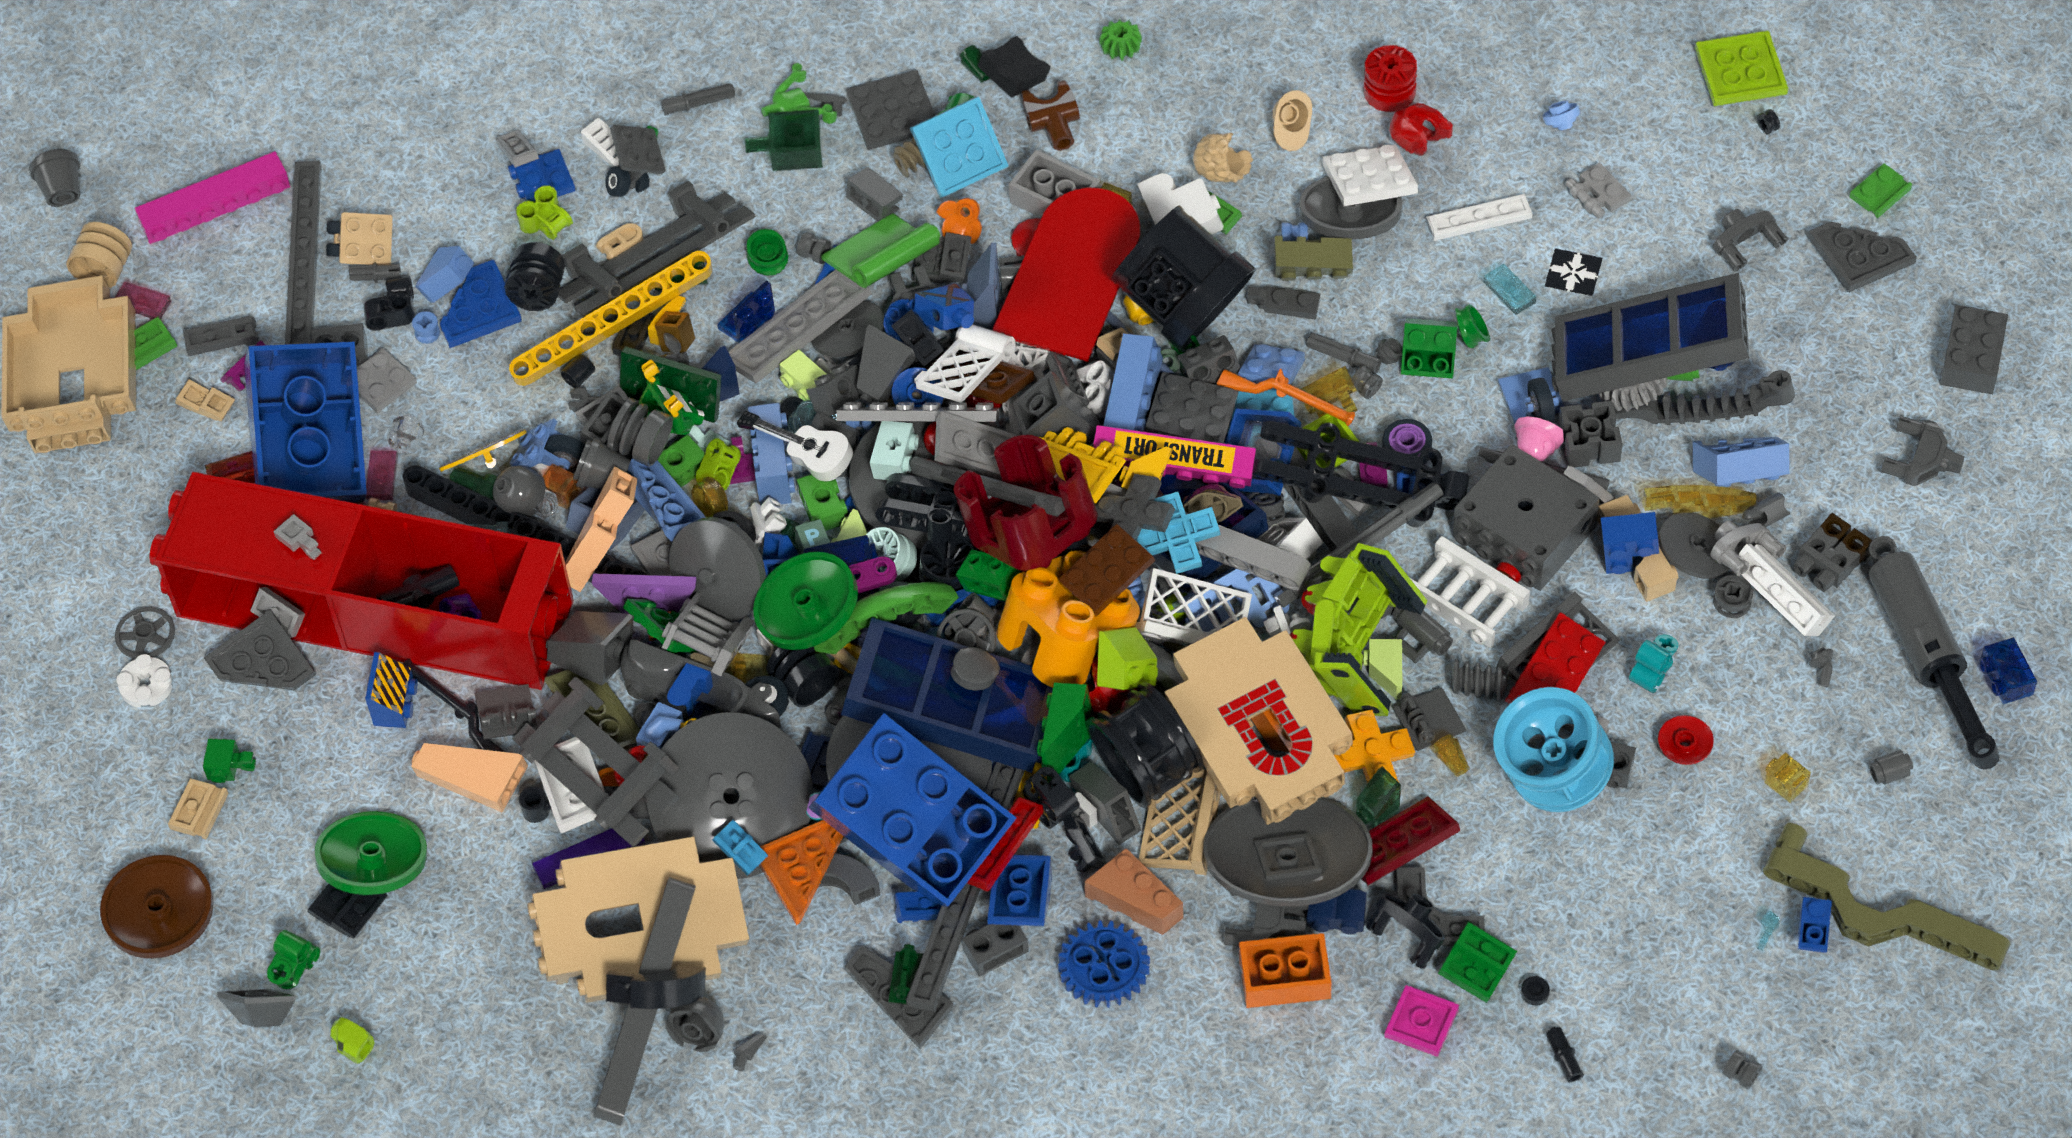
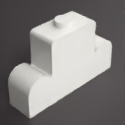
M1161 173L1137 184L1155 225L1172 209L1180 205L1189 216L1198 221L1210 234L1213 235L1223 230L1224 226L1217 212V209L1221 208L1215 194L1209 195L1201 178L1177 188L1170 175Z

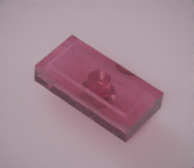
M125 281L114 297L128 296L135 309V314L151 319L159 317L161 320L171 304L170 296Z
M371 451L366 483L367 500L370 498L393 500L398 464L397 451Z

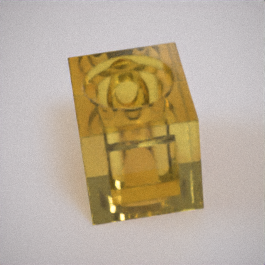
M1786 752L1779 759H1772L1765 768V784L1789 803L1809 785L1811 772Z

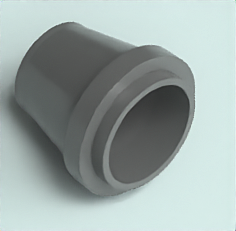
M53 149L39 154L29 165L30 176L37 182L49 206L62 207L72 204L80 198L78 174L80 161L77 154L65 149Z
M594 437L593 441L587 440L573 480L577 481L576 487L582 489L590 487L602 490L613 467L615 466L627 472L631 459L617 451L610 450L607 445L601 442L602 439Z

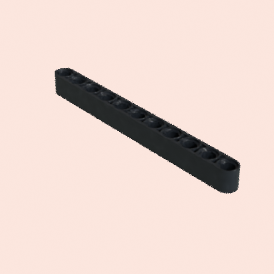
M413 465L406 468L403 472L406 492L411 498L470 526L560 543L565 562L576 542V539L519 512H506L495 501L421 466ZM608 554L604 555L593 574L647 575L644 571ZM593 574L588 580L590 583H592Z

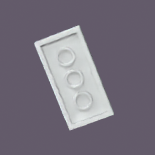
M573 737L554 745L559 752L605 791L590 749L577 737ZM535 760L560 832L564 833L593 821L597 814Z

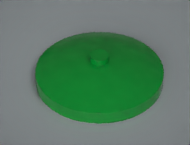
M809 552L792 557L776 567L759 588L753 608L755 623L763 636L771 644L779 648L802 650L819 645L834 636L851 617L858 597L856 578L843 560L830 553Z
M381 811L355 813L333 822L320 834L315 845V863L321 877L339 890L360 895L383 894L402 888L421 873L427 860V843L420 828L405 817Z

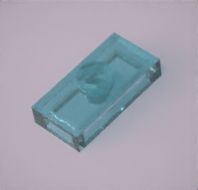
M1505 264L1484 275L1483 282L1515 315L1536 303L1537 296Z

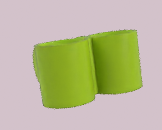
M551 186L538 188L534 194L535 203L525 201L519 204L516 209L520 229L527 234L536 233L540 230L549 239L554 240L564 227H569L573 224V220L568 212L559 206L557 192Z

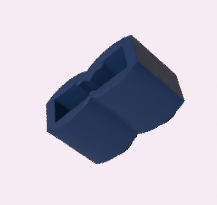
M1349 889L1330 900L1308 905L1307 927L1313 928L1318 932L1337 929L1348 935L1364 932L1367 892Z

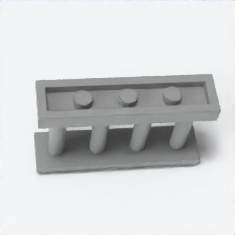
M696 592L692 599L687 598L680 611L681 614L674 623L668 622L662 634V637L666 638L662 648L667 650L671 643L676 640L712 658L711 661L715 665L711 672L722 676L745 643L755 620L747 616L743 618L741 623L735 622L734 624L697 606L702 594Z

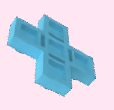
M1178 492L1155 498L1154 501L1172 504L1175 508L1174 514L1166 532L1141 529L1137 542L1152 555L1169 551L1176 574L1202 567L1195 542L1220 535V529L1212 507L1186 515Z

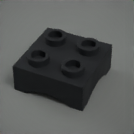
M1018 36L1011 38L999 48L983 52L978 67L1011 98L1022 93L1024 90L1044 82L1051 68L1045 61H1041L1033 56Z

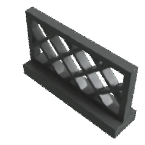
M1573 592L1500 657L1496 669L1500 666L1503 675L1509 670V676L1516 682L1520 676L1516 669L1520 665H1527L1530 660L1528 658L1534 654L1552 622L1560 612L1572 620L1580 613L1588 620V628L1585 629L1593 634L1603 635L1610 641L1603 646L1592 666L1618 644L1620 639L1581 603L1583 598L1576 592Z

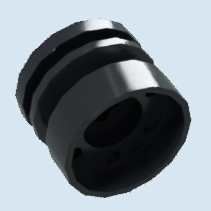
M529 242L519 246L512 256L505 282V293L509 300L519 308L528 311L549 309L558 298L565 270L564 258L559 251L544 243Z
M778 647L768 660L766 666L767 675L783 682L788 691V698L797 707L810 706L824 697L833 688L839 676V669L824 653L816 652L814 647L802 650H787Z

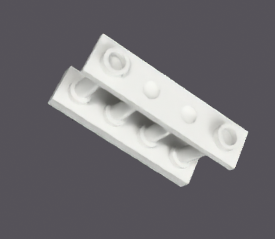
M1441 536L1435 543V557L1437 560L1417 582L1413 579L1411 580L1428 600L1425 605L1427 609L1469 634L1476 643L1492 648L1495 640L1493 628L1510 608L1516 607L1520 611H1524L1529 605L1530 590ZM1445 566H1450L1459 573L1439 596L1426 588ZM1467 580H1472L1479 584L1481 587L1462 609L1448 602ZM1488 594H1495L1503 601L1484 623L1470 616Z

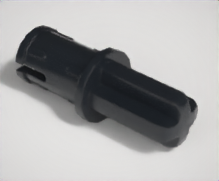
M1561 1027L1550 1028L1546 1032V1036L1555 1053L1554 1060L1559 1062L1567 1082L1571 1083L1580 1080L1584 1073L1574 1055L1575 1049L1570 1047Z

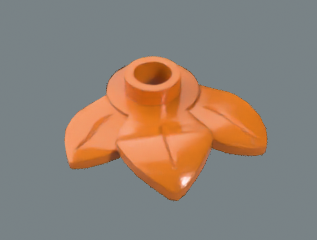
M965 197L958 202L947 200L939 206L936 212L945 219L942 225L944 238L946 232L970 236L971 244H974L979 239L982 225L978 219L980 208L977 201ZM963 207H966V208L969 209V211H970V214H969V215H967V214L963 211Z

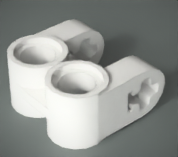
M1097 361L1076 371L1089 400L1087 407L1089 409L1092 408L1095 416L1100 419L1106 416L1115 370L1104 361Z

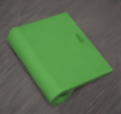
M892 213L824 253L821 257L823 261L856 284L867 288L939 244L940 232L935 225L924 223L914 228Z

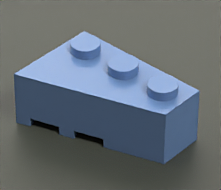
M1779 437L1743 438L1742 443L1727 444V440L1722 439L1718 440V445L1706 446L1701 441H1693V472L1720 488L1730 487L1731 483L1736 482L1751 484L1755 482V479L1761 478L1776 480L1779 479L1780 475L1789 474V443Z

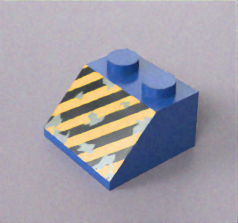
M374 652L365 697L373 725L406 728L408 718L413 716V702H411L412 695L417 694L418 681L414 679L410 667L380 652Z

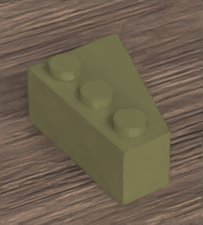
M1275 236V277H1281L1282 281L1296 280V276H1306L1308 280L1321 279L1322 275H1332L1334 279L1347 278L1348 274L1353 272L1352 238L1321 237L1320 240L1306 241V237H1297V241H1283V236Z

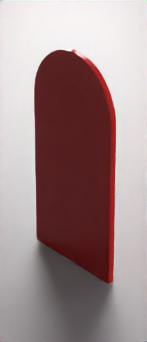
M1102 188L1073 190L1053 201L1045 210L992 330L1014 337L1015 342L1088 362L1120 288L1111 281V277L1122 261L1139 243L1140 221L1133 206L1121 195Z

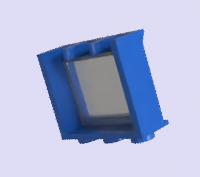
M1236 409L1230 422V430L1225 444L1256 448L1255 460L1266 459L1290 465L1295 447L1261 438L1262 423L1264 421H1273L1299 428L1302 423L1290 412ZM1253 475L1251 486L1236 489L1243 492L1269 493L1280 496L1284 484L1261 479Z

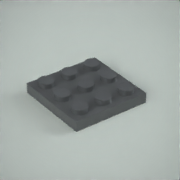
M918 70L846 89V95L867 150L911 139L913 135L910 127L935 116Z
M1162 372L1144 432L1154 434L1158 432L1161 435L1224 444L1239 390Z

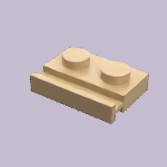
M190 778L168 822L169 828L207 839L229 794L227 788L220 789L213 784Z

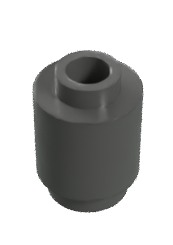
M1901 750L1875 758L1874 762L1869 764V769L1876 784L1883 783L1886 785L1910 776L1913 763L1908 753L1904 754Z

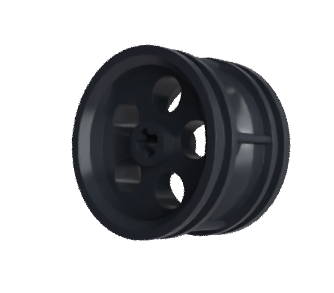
M1142 682L1138 685L1137 690L1129 691L1127 693V700L1113 714L1101 710L1097 713V719L1091 717L1086 720L1085 724L1088 735L1103 763L1114 779L1127 789L1129 797L1142 808H1147L1152 804V799L1155 801L1159 800L1167 791L1182 781L1191 778L1192 772L1198 773L1204 768L1200 751L1187 727L1163 695L1147 682Z

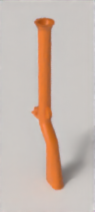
M1281 368L1276 378H1269L1257 384L1225 369L1217 382L1218 386L1253 394H1259L1274 388L1277 390V396L1282 398L1289 395L1344 421L1347 426L1353 422L1355 412L1345 411L1288 384V378L1284 376Z

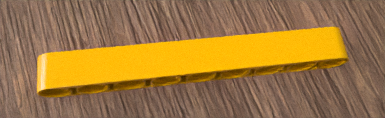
M695 251L519 355L509 365L514 382L520 386H526L535 382L579 354H582L703 282L712 274V264L709 255L703 251ZM697 262H705L707 264L701 270L694 268ZM675 275H683L685 277L680 283L671 281ZM653 288L663 290L658 296L649 294ZM632 301L640 302L639 307L636 309L627 308L628 304ZM610 314L618 316L617 320L612 323L606 322L605 318ZM588 327L596 329L593 335H583V331ZM570 340L573 342L572 347L569 349L560 347L564 341ZM542 354L551 355L550 360L547 362L538 361ZM521 367L529 369L528 373L523 376L516 375V371Z

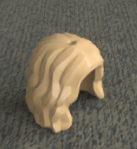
M1232 132L1226 134H1207L1197 143L1193 155L1197 173L1214 182L1236 183L1238 180L1243 179V176L1250 172V163L1253 161V158L1248 150H1241L1236 153L1233 148L1228 147L1233 136Z

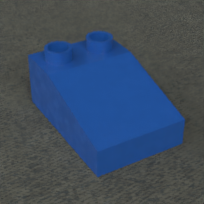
M355 342L248 346L244 367L255 484L351 503L364 502L367 490Z

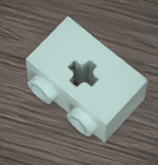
M881 421L870 459V467L874 479L888 480L894 473L907 474V471H911L910 461L913 450H917L919 444V436L915 434L913 423Z

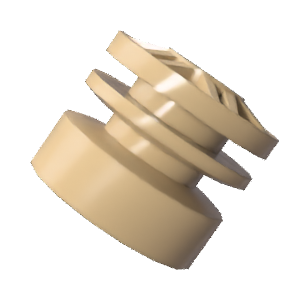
M88 222L83 225L76 245L68 257L67 269L76 279L103 275L108 287L112 288L116 285L123 265H125L133 247L131 240L125 233L109 224Z

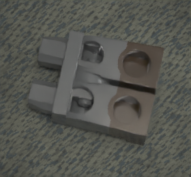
M1831 513L1808 541L1800 547L1799 557L1794 563L1793 570L1801 577H1805L1811 570L1818 574L1814 578L1813 583L1823 592L1833 585L1838 588L1842 581L1862 561L1871 556L1869 546L1873 540L1856 528H1853L1851 531L1850 524L1834 513ZM1834 524L1838 525L1841 528V531L1834 526ZM1856 539L1860 540V541L1862 542L1863 546H1862L1861 544H1859L1858 542H1856L1855 540H1856Z

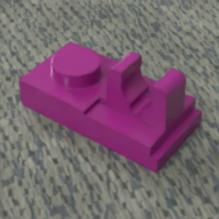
M260 340L255 346H263L266 344L262 340ZM246 354L220 379L222 383H230L239 392L245 388L240 381V377L245 378L244 362Z

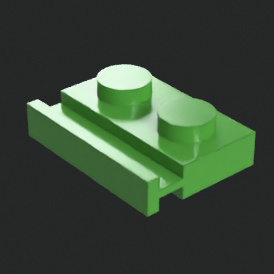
M1884 163L1850 192L1849 198L1879 218L1912 189V183H1907L1903 180V176Z
M159 317L134 330L136 337V348L134 349L136 370L177 347L176 341L172 338Z

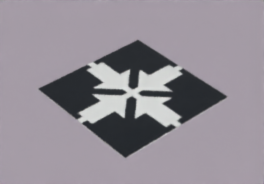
M1555 248L1544 287L1593 296L1603 258Z

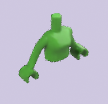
M800 63L793 64L792 74L774 92L773 104L761 108L764 117L778 112L788 119L807 114H821L822 120L827 124H832L836 121L837 112H832L833 107L830 104H825L823 108L810 107L807 96L800 88L785 92L794 82L801 83L806 80L807 72L805 70L802 71Z

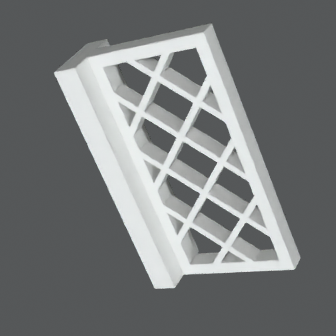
M1151 568L1140 622L1136 623L1135 627L1141 635L1189 646L1222 629L1229 622L1232 621L1234 623L1238 621V616L1239 620L1244 617L1248 618L1252 594ZM1157 576L1165 578L1170 586V589L1161 595L1155 586ZM1185 583L1189 584L1195 593L1194 596L1186 601L1178 590ZM1209 590L1214 591L1220 600L1212 607H1209L1203 597V594ZM1173 592L1180 605L1170 611L1163 598ZM1234 596L1243 599L1241 610L1235 614L1227 602ZM1198 598L1205 611L1194 617L1188 604ZM1156 602L1160 604L1165 613L1159 619L1149 617L1151 606ZM1223 605L1229 618L1219 624L1212 611ZM1182 608L1190 620L1183 626L1178 625L1173 617V614ZM1206 615H1208L1214 625V628L1208 632L1203 631L1197 622Z

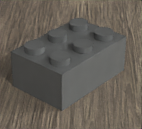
M1961 305L1955 306L1940 385L1993 395L2008 314Z

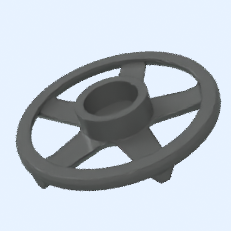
M152 607L131 611L121 619L115 630V642L118 649L124 655L134 660L143 654L149 642L161 647L146 654L150 657L160 655L167 648H170L175 636V626L171 617L166 612ZM140 612H156L161 614L162 617L151 623L145 621ZM133 616L136 624L133 631L120 633L124 622ZM168 621L170 633L166 640L156 632ZM120 640H136L135 652L133 653L125 649Z
M960 609L946 616L939 625L936 635L938 638H941L942 630L946 623L949 622L956 633L955 637L949 641L968 647L980 648L991 654L996 649L994 626L986 615L972 609ZM972 614L977 616V618L968 628H964L955 616ZM983 622L989 628L991 643L977 637Z

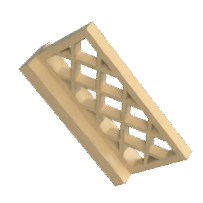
M1202 769L1198 773L1192 772L1191 778L1182 781L1167 791L1159 800L1155 801L1152 799V804L1148 808L1139 861L1145 867L1194 870L1195 874L1207 875L1208 868L1204 859V838L1209 826L1217 817L1221 792L1206 769ZM1193 778H1203L1202 784L1193 791L1186 784ZM1183 787L1188 794L1176 802L1170 794ZM1167 798L1173 805L1160 813L1156 806L1163 799ZM1194 799L1198 807L1190 814H1187L1181 807ZM1178 810L1184 818L1172 826L1166 818ZM1163 822L1168 830L1156 837L1152 833V828ZM1190 823L1194 828L1193 832L1183 839L1177 831ZM1174 834L1180 842L1167 850L1161 842ZM1156 846L1164 852L1156 859L1147 858L1148 852ZM1185 847L1189 851L1188 860H1176L1172 855Z

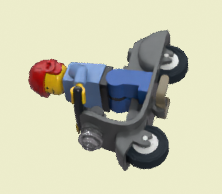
M630 640L629 646H625L620 667L623 683L628 694L633 698H641L656 705L637 735V746L627 750L638 762L641 763L648 756L643 749L650 741L661 750L664 744L678 730L699 719L705 709L712 711L715 707L728 713L749 714L781 728L779 717L786 711L789 703L787 688L781 680L771 676H759L744 684L741 680L727 672L719 676L711 672L715 665L711 661L712 658L700 653H692L690 656L691 660L686 658L685 652H678L676 654L668 652L662 648L663 644L659 640H654L648 644L637 640ZM614 771L615 780L620 786L625 779Z

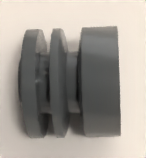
M629 398L622 405L612 423L607 447L612 451L619 450L623 456L628 455L633 449V460L651 467L658 460L667 444L673 426V417L657 409L648 415V406L642 403L639 405L637 400Z

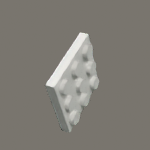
M1396 144L1383 145L1372 149H1359L1343 154L1335 153L1331 156L1323 157V167L1343 206L1418 194V184Z

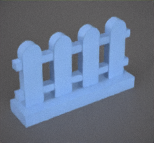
M1232 567L1208 582L1224 587L1230 585L1231 589L1252 594L1247 619L1255 628L1265 626L1263 622L1267 620L1266 610L1270 608L1273 610V608L1279 606L1273 597L1275 593L1281 590L1278 584L1257 576L1247 581L1245 576L1249 573ZM1256 584L1259 585L1267 599V602L1262 605L1251 588ZM1212 590L1203 594L1204 599H1208L1210 603L1208 604L1209 607L1220 601ZM1194 591L1185 595L1183 597L1184 600L1186 601L1192 596H1194ZM1236 597L1239 604L1242 606L1243 599ZM1198 598L1188 604L1194 617L1205 611ZM1178 600L1172 603L1174 608L1180 605ZM1228 600L1227 602H1228L1229 606L1231 607L1232 611H1233L1234 614H1235V611H1234V609H1233L1231 603H1230L1229 600ZM1289 604L1286 607H1282L1284 614L1288 612ZM1223 605L1214 610L1220 623L1229 618ZM1182 608V609H1180L1179 611H1177L1176 613H1181V612H1185V611H1184L1183 608ZM1208 615L1197 621L1205 632L1214 628ZM1188 617L1184 619L1185 623L1190 621ZM1232 621L1229 622L1228 624H1226L1225 626H1223V628L1226 627V626H1228V625H1230V624H1232L1233 622H1232Z

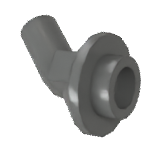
M1824 647L1811 654L1812 659L1809 665L1822 669L1818 685L1828 688L1833 670L1831 661L1834 651Z

